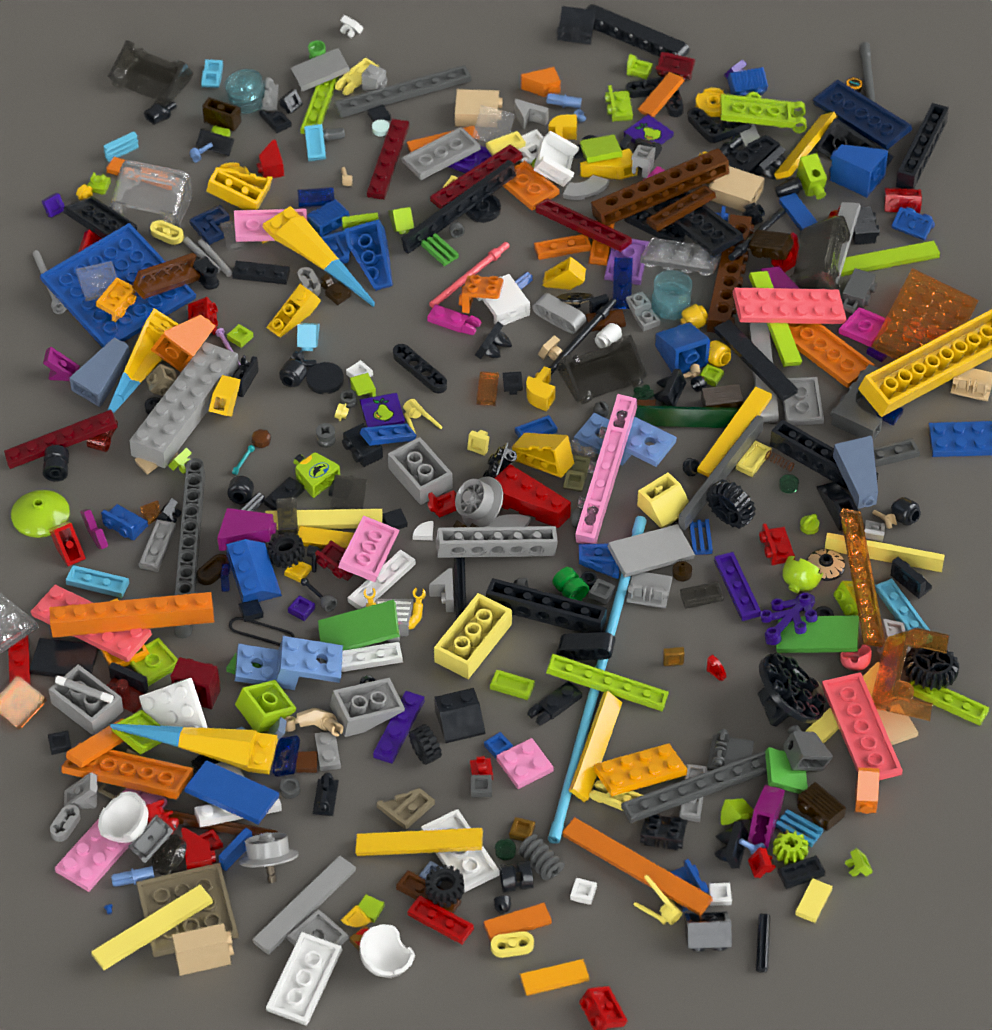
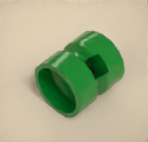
M571 567L561 569L552 580L553 586L559 592H562L563 597L581 601L589 592V586L582 578H579V575Z

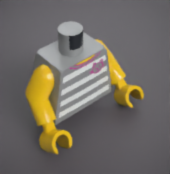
M372 588L373 595L371 597L366 595L365 589L363 595L368 601L366 607L390 600L395 601L400 637H407L410 630L414 629L421 621L423 603L421 601L426 596L424 589L420 597L416 596L417 588L413 590V596L416 598L415 602L414 599H376V602H374L375 589ZM400 637L389 639L388 642H399Z

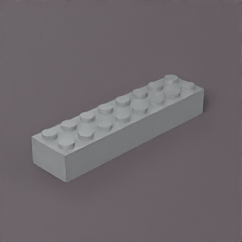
M204 342L130 439L131 456L156 463L157 466L165 468L209 410L213 392L221 376L234 377L239 368L238 353Z

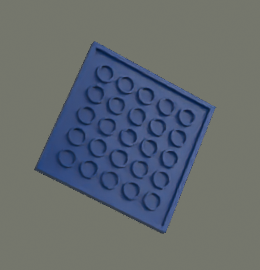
M130 223L40 275V280L102 348L114 337L120 341H126L138 334L154 308L168 316L196 299V293L187 284L146 299H142L136 292L137 298L135 303L130 305L126 309L124 316L116 322L112 321L111 314L96 307V301L116 277L133 285L138 271L166 262Z

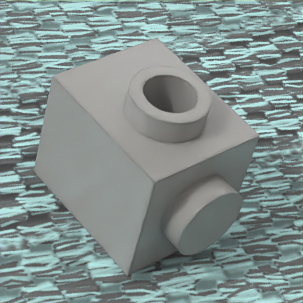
M370 64L362 73V90L370 92L386 86L385 69Z

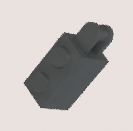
M854 269L842 293L844 312H849L852 315L859 307L864 309L865 305H869L871 293H875L877 288V282H875L876 274Z

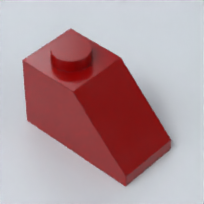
M276 139L272 140L259 154V163H256L258 174L261 173L264 178H267V176L273 178L284 177V165Z
M65 522L48 529L56 549L67 566L86 559L71 522Z
M181 828L187 870L212 865V863L216 862L215 850H210L207 840L187 828Z

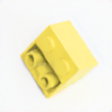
M669 473L664 474L638 491L637 506L660 528H665L677 521L679 514L689 503L681 484Z

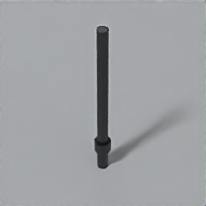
M780 208L758 230H768L786 213L785 209ZM754 233L734 248V251L728 256L730 261H734L737 257L746 253Z
M611 298L604 307L601 306L597 310L595 317L548 367L551 369V375L595 326L609 315V311L617 303L615 299Z

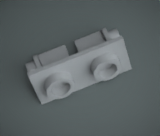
M268 77L263 81L264 86H261L260 110H277L279 85H274L273 80Z

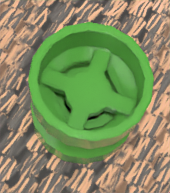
M317 40L309 43V60L325 53L324 42Z

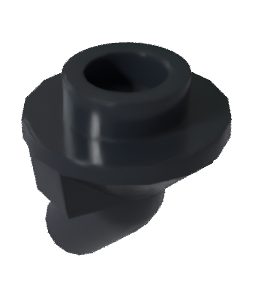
M295 351L290 359L301 361L305 367H312L316 364V360H304L303 351Z

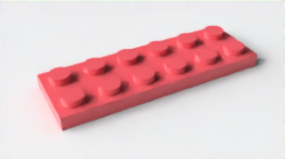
M734 288L732 292L739 322L844 324L847 320L839 290Z
M54 585L31 610V614L33 617L50 625L49 607L93 602ZM138 628L130 629L129 631L76 635L74 637L129 662L152 634L150 629Z
M861 672L822 681L823 691L857 773L858 767L879 768V780L902 775L903 770Z

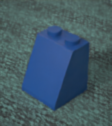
M841 145L831 155L830 181L867 198L885 177L888 151Z
M690 322L656 333L655 346L671 372L673 369H681L682 374L690 372V366L693 364H698L700 368L709 364L710 339Z

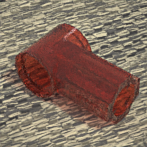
M116 429L87 439V447L107 452L111 445V437Z

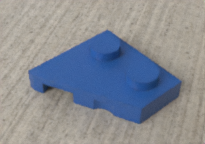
M345 230L321 237L343 264L349 262L351 250L347 245Z
M579 544V565L619 579V567L607 547L608 544Z

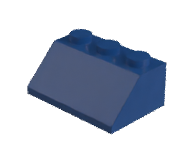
M244 539L226 544V555L242 603L256 599L261 602L282 596L265 543Z

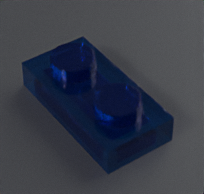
M334 188L298 190L299 208L324 206L327 202L334 201Z
M297 735L283 737L278 740L272 770L276 777L295 773L300 739Z

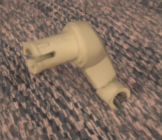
M317 708L297 713V718L293 716L285 718L287 720L285 731L287 732L296 730L297 723H299L300 727L315 725L324 731H330L334 736H339L336 731L342 734L344 729L342 724L337 722L334 714Z

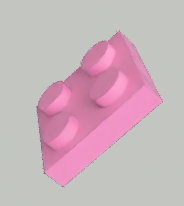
M532 738L496 755L497 762L517 789L554 771L553 765Z

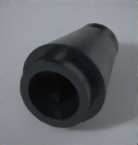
M791 177L775 187L778 197L787 196L792 193L799 194V191L803 190L798 177Z

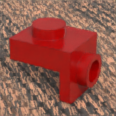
M453 490L439 497H436L432 492L429 493L427 504L430 511L434 512L439 518L457 511L455 507L457 493Z

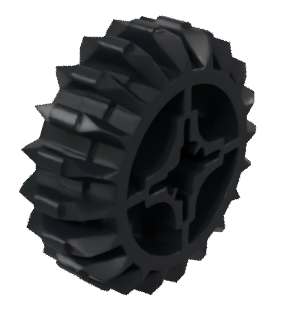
M722 479L714 483L707 492L706 500L709 502L708 506L712 509L711 512L715 513L716 517L729 524L732 528L740 529L745 527L755 516L756 508L753 506L754 502L750 500L751 496L747 495L746 491L741 486H737L735 482L731 483L728 479L726 481Z
M923 643L922 646L917 644L905 656V676L909 677V681H915V686L921 685L923 689L925 687H929L930 690L936 688L938 691L942 687L947 689L958 677V657L954 656V652H948V647L941 648L940 644L938 646L933 645V643L930 645Z

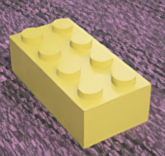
M477 593L434 647V662L469 680L512 625V610Z

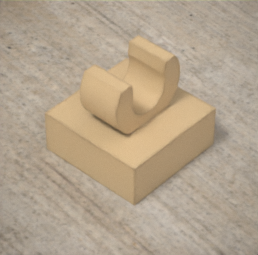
M554 335L542 346L538 355L543 360L549 355L555 361L559 354L562 353L561 348L557 346L560 339Z

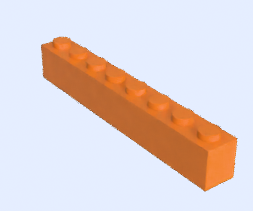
M212 592L49 607L53 638L129 631L130 629L138 628L150 629L214 623Z

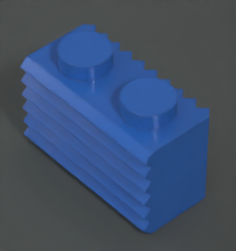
M763 67L731 72L727 78L731 95L745 96L749 92H757L763 95L768 88Z
M334 199V201L327 202L322 208L311 211L307 215V221L318 235L323 237L341 227L342 217L349 216V211Z

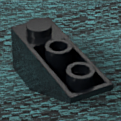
M835 481L817 486V490L838 530L856 527L859 510L852 497Z

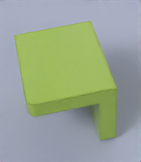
M368 373L350 378L351 390L355 391L358 396L369 393L370 397H376V388Z

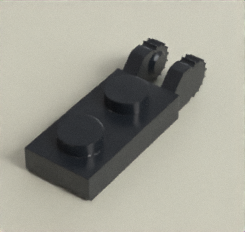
M567 681L538 704L533 705L527 714L532 718L543 711L536 720V723L542 726L580 700L582 692L570 681Z

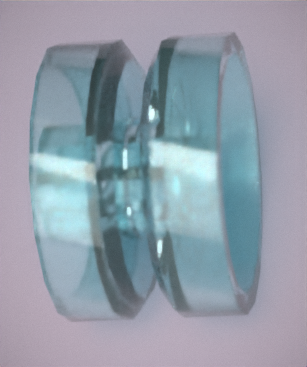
M253 69L238 70L227 78L225 89L229 103L241 107V113L255 112L263 107L262 99L265 97L266 89L262 76L258 71Z

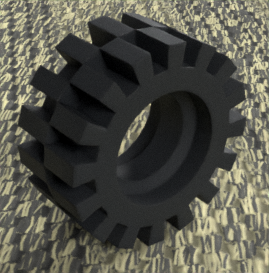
M284 533V536L279 534L277 535L278 538L274 537L269 542L267 547L272 564H276V567L282 566V568H286V565H288L290 568L293 563L296 566L298 561L302 562L303 558H305L304 545L301 537L299 538L297 534L295 536L294 533H290V535Z
M423 724L411 730L408 736L411 739L409 741L413 745L412 748L415 750L416 756L418 755L419 760H422V763L427 765L442 756V750L439 747V742L436 740L437 737L433 735L434 732L430 731L429 726Z
M443 865L442 869H440V866H436V871L432 868L430 874H427L425 880L426 895H428L429 900L433 899V904L436 905L439 902V906L443 907V903H447L448 907L451 906L450 902L456 904L457 899H462V895H464V879L459 869L454 871V866L451 865L449 869L447 865ZM442 881H448L453 884V887L448 890H441L437 888V884Z

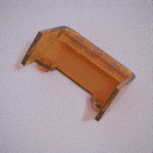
M913 628L891 635L886 639L872 693V700L876 709L930 721L933 703L913 699V686L908 682L900 681L908 647L925 648L947 653L949 635Z

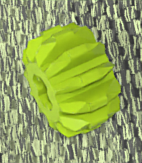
M786 830L785 835L779 833L773 841V854L777 856V861H784L786 866L788 863L804 860V857L808 855L809 845L808 840H804V835H797L796 830L793 833H789Z

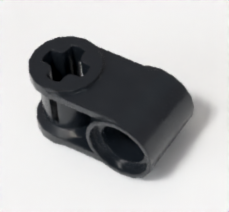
M207 256L195 260L193 268L200 274L198 281L206 289L217 288L219 286V280L217 279L218 268Z

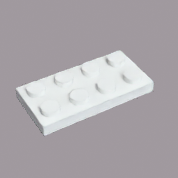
M457 809L421 826V831L470 828V826ZM483 845L482 850L435 852L443 865H447L448 869L451 865L454 866V871L456 869L460 870V874L462 873L464 879V892L500 875L499 869Z
M301 932L266 1006L267 1011L307 1026L341 954L342 946Z

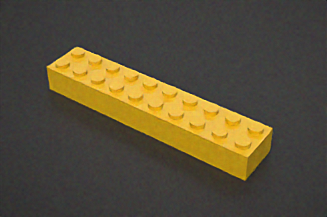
M992 309L866 375L858 388L877 413L883 417L950 381L954 377L992 358Z

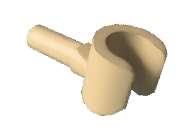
M342 167V186H352V175H347L345 167Z
M698 364L691 365L690 372L683 374L684 378L699 376L701 373L700 366Z
M873 510L872 513L884 520L887 529H891L892 524L897 525L894 514L885 515L877 510Z

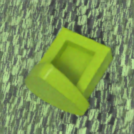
M629 54L627 75L648 79L653 69V63L638 60L635 55Z
M743 798L726 799L721 810V824L729 825L740 820L752 819L754 810Z

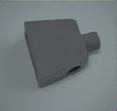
M798 725L790 727L788 729L790 736L784 742L783 748L793 770L823 771L833 758L830 751L816 733L802 732Z

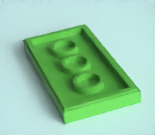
M394 600L318 620L320 642L343 645V651L400 637L397 609Z
M859 615L817 616V621L812 623L807 622L805 616H800L802 621L806 623L807 631L804 634L795 633L792 620L781 632V642L776 645L778 653L858 652Z

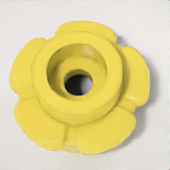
M339 403L334 417L339 419V421L347 417L349 408H346V403L345 405Z

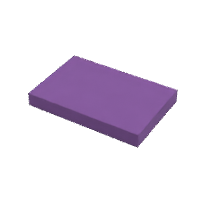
M632 239V244L621 252L611 248L604 280L641 285L650 241Z

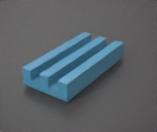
M788 809L781 816L780 821L776 823V828L783 832L788 830L789 833H793L797 830V835L805 833L812 837L811 839L804 835V840H808V846L813 847L823 833V828ZM784 823H787L788 825L794 827L795 829H793V828H791V827L785 825Z

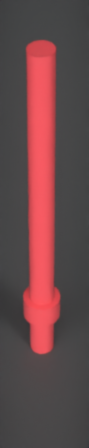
M504 242L498 248H493L488 252V256L429 302L430 307L433 308L435 304L439 305L465 284L467 276L476 275L489 263L500 258L501 254L510 247L509 244Z

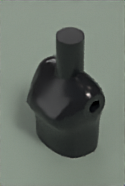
M171 102L166 106L154 103L149 109L144 111V116L150 123L156 124L169 119L171 116L170 111L177 108L175 102Z

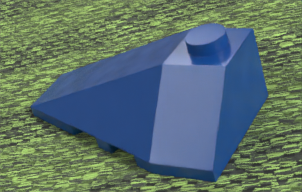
M380 220L344 229L347 245L375 291L393 286L385 228Z

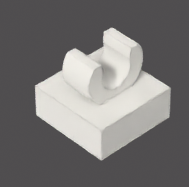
M345 15L342 17L341 22L344 25L340 31L343 34L349 30L347 35L352 38L355 32L359 34L362 32L363 27L358 22Z

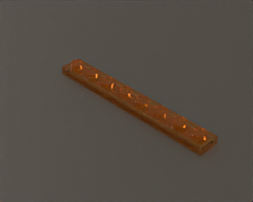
M843 508L840 516L864 645L882 648L885 644V637L862 515L860 511Z

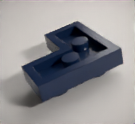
M218 205L189 219L190 225L208 245H211L224 238V233L218 226L229 221L230 215L221 205Z

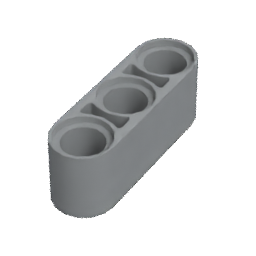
M548 293L540 297L532 306L536 315L570 334H574L586 322L583 312Z

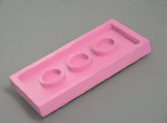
M285 209L234 211L236 242L276 241L262 228L263 223ZM294 209L307 220L306 209Z
M363 515L338 568L376 582L400 530Z

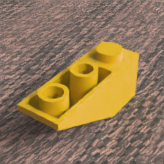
M629 148L622 150V157L587 163V161L581 162L580 176L590 178L592 175L605 179L622 180L638 175V167H636V173L633 174V160H631L633 153Z
M299 284L266 328L281 338L309 317L321 300L309 289Z

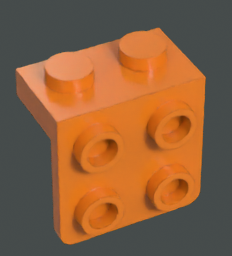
M467 276L465 285L462 286V294L459 296V306H462V313H470L474 297L498 299L503 286V278L497 276Z

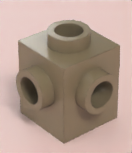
M159 364L146 377L150 392L160 396H164L177 379L175 370Z

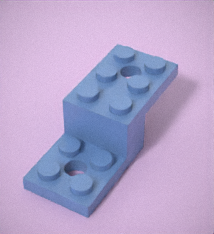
M593 413L574 436V442L600 454L605 436L598 437L596 434L603 433L605 435L610 420ZM634 417L620 465L623 466L628 458L633 455L657 467L674 446L677 437ZM652 442L654 445L648 446L645 443Z
M283 636L279 650L238 644L234 681L260 684L276 680L282 689L295 690L299 677L340 683L343 645ZM316 659H324L326 663H319ZM252 663L260 664L261 668L253 667Z

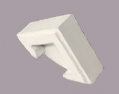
M434 521L420 524L413 532V540L433 541Z

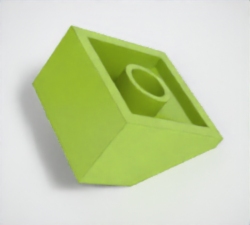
M276 680L242 688L235 703L252 729L257 730V733L269 731L280 717L285 719L297 709Z

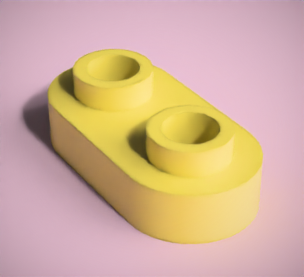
M157 220L150 225L151 235L171 245L180 244L184 240L183 230L168 222Z
M524 931L500 934L491 940V952L500 958L525 955L534 948L533 936Z

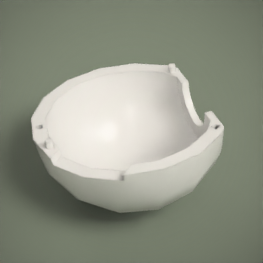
M129 791L120 793L106 808L103 807L98 822L100 834L106 839L115 842L128 843L134 841L143 834L148 825V809L145 801L137 793Z
M392 925L371 927L364 933L360 942V957L363 965L371 973L379 977L392 978L401 975L412 965L415 957L410 947L406 948L401 943L400 933Z

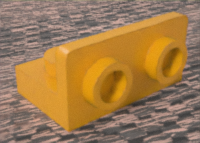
M116 277L96 301V307L111 314L112 321L116 322L124 316L126 309L135 303L137 298L136 291L132 288L133 285Z

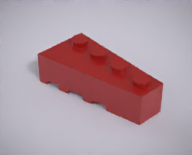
M508 465L495 478L501 484L503 490L501 508L507 510L511 508L519 511L520 515H530L535 517V520L550 526H556V528H559L571 517V502L513 465Z

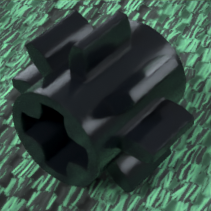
M753 202L744 206L746 211L742 213V216L752 217V225L763 222L762 217L765 216V211L760 204L756 205Z

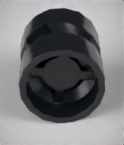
M52 445L45 449L42 473L47 480L59 482L67 478L69 451L67 448L60 445Z
M530 861L517 862L516 866H513L511 863L499 865L503 893L515 891L517 887L521 890L533 888ZM516 872H520V881L516 879Z

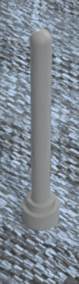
M35 250L33 257L40 273L43 274L48 270L40 252ZM48 289L52 298L51 307L55 314L64 313L67 308Z

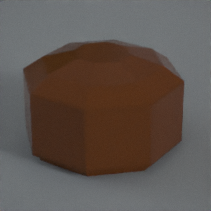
M259 429L253 432L252 443L255 447L264 448L269 446L271 435L267 430Z

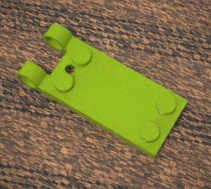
M721 94L720 96L721 120L793 128V131L796 133H803L807 129L806 119L803 118L806 113L805 104L801 101L789 102ZM802 108L801 111H795L794 109ZM798 123L804 124L801 127L796 126Z

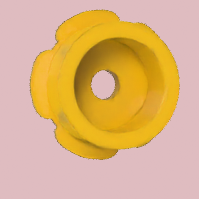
M85 184L80 186L76 192L78 199L82 200L92 196V187Z

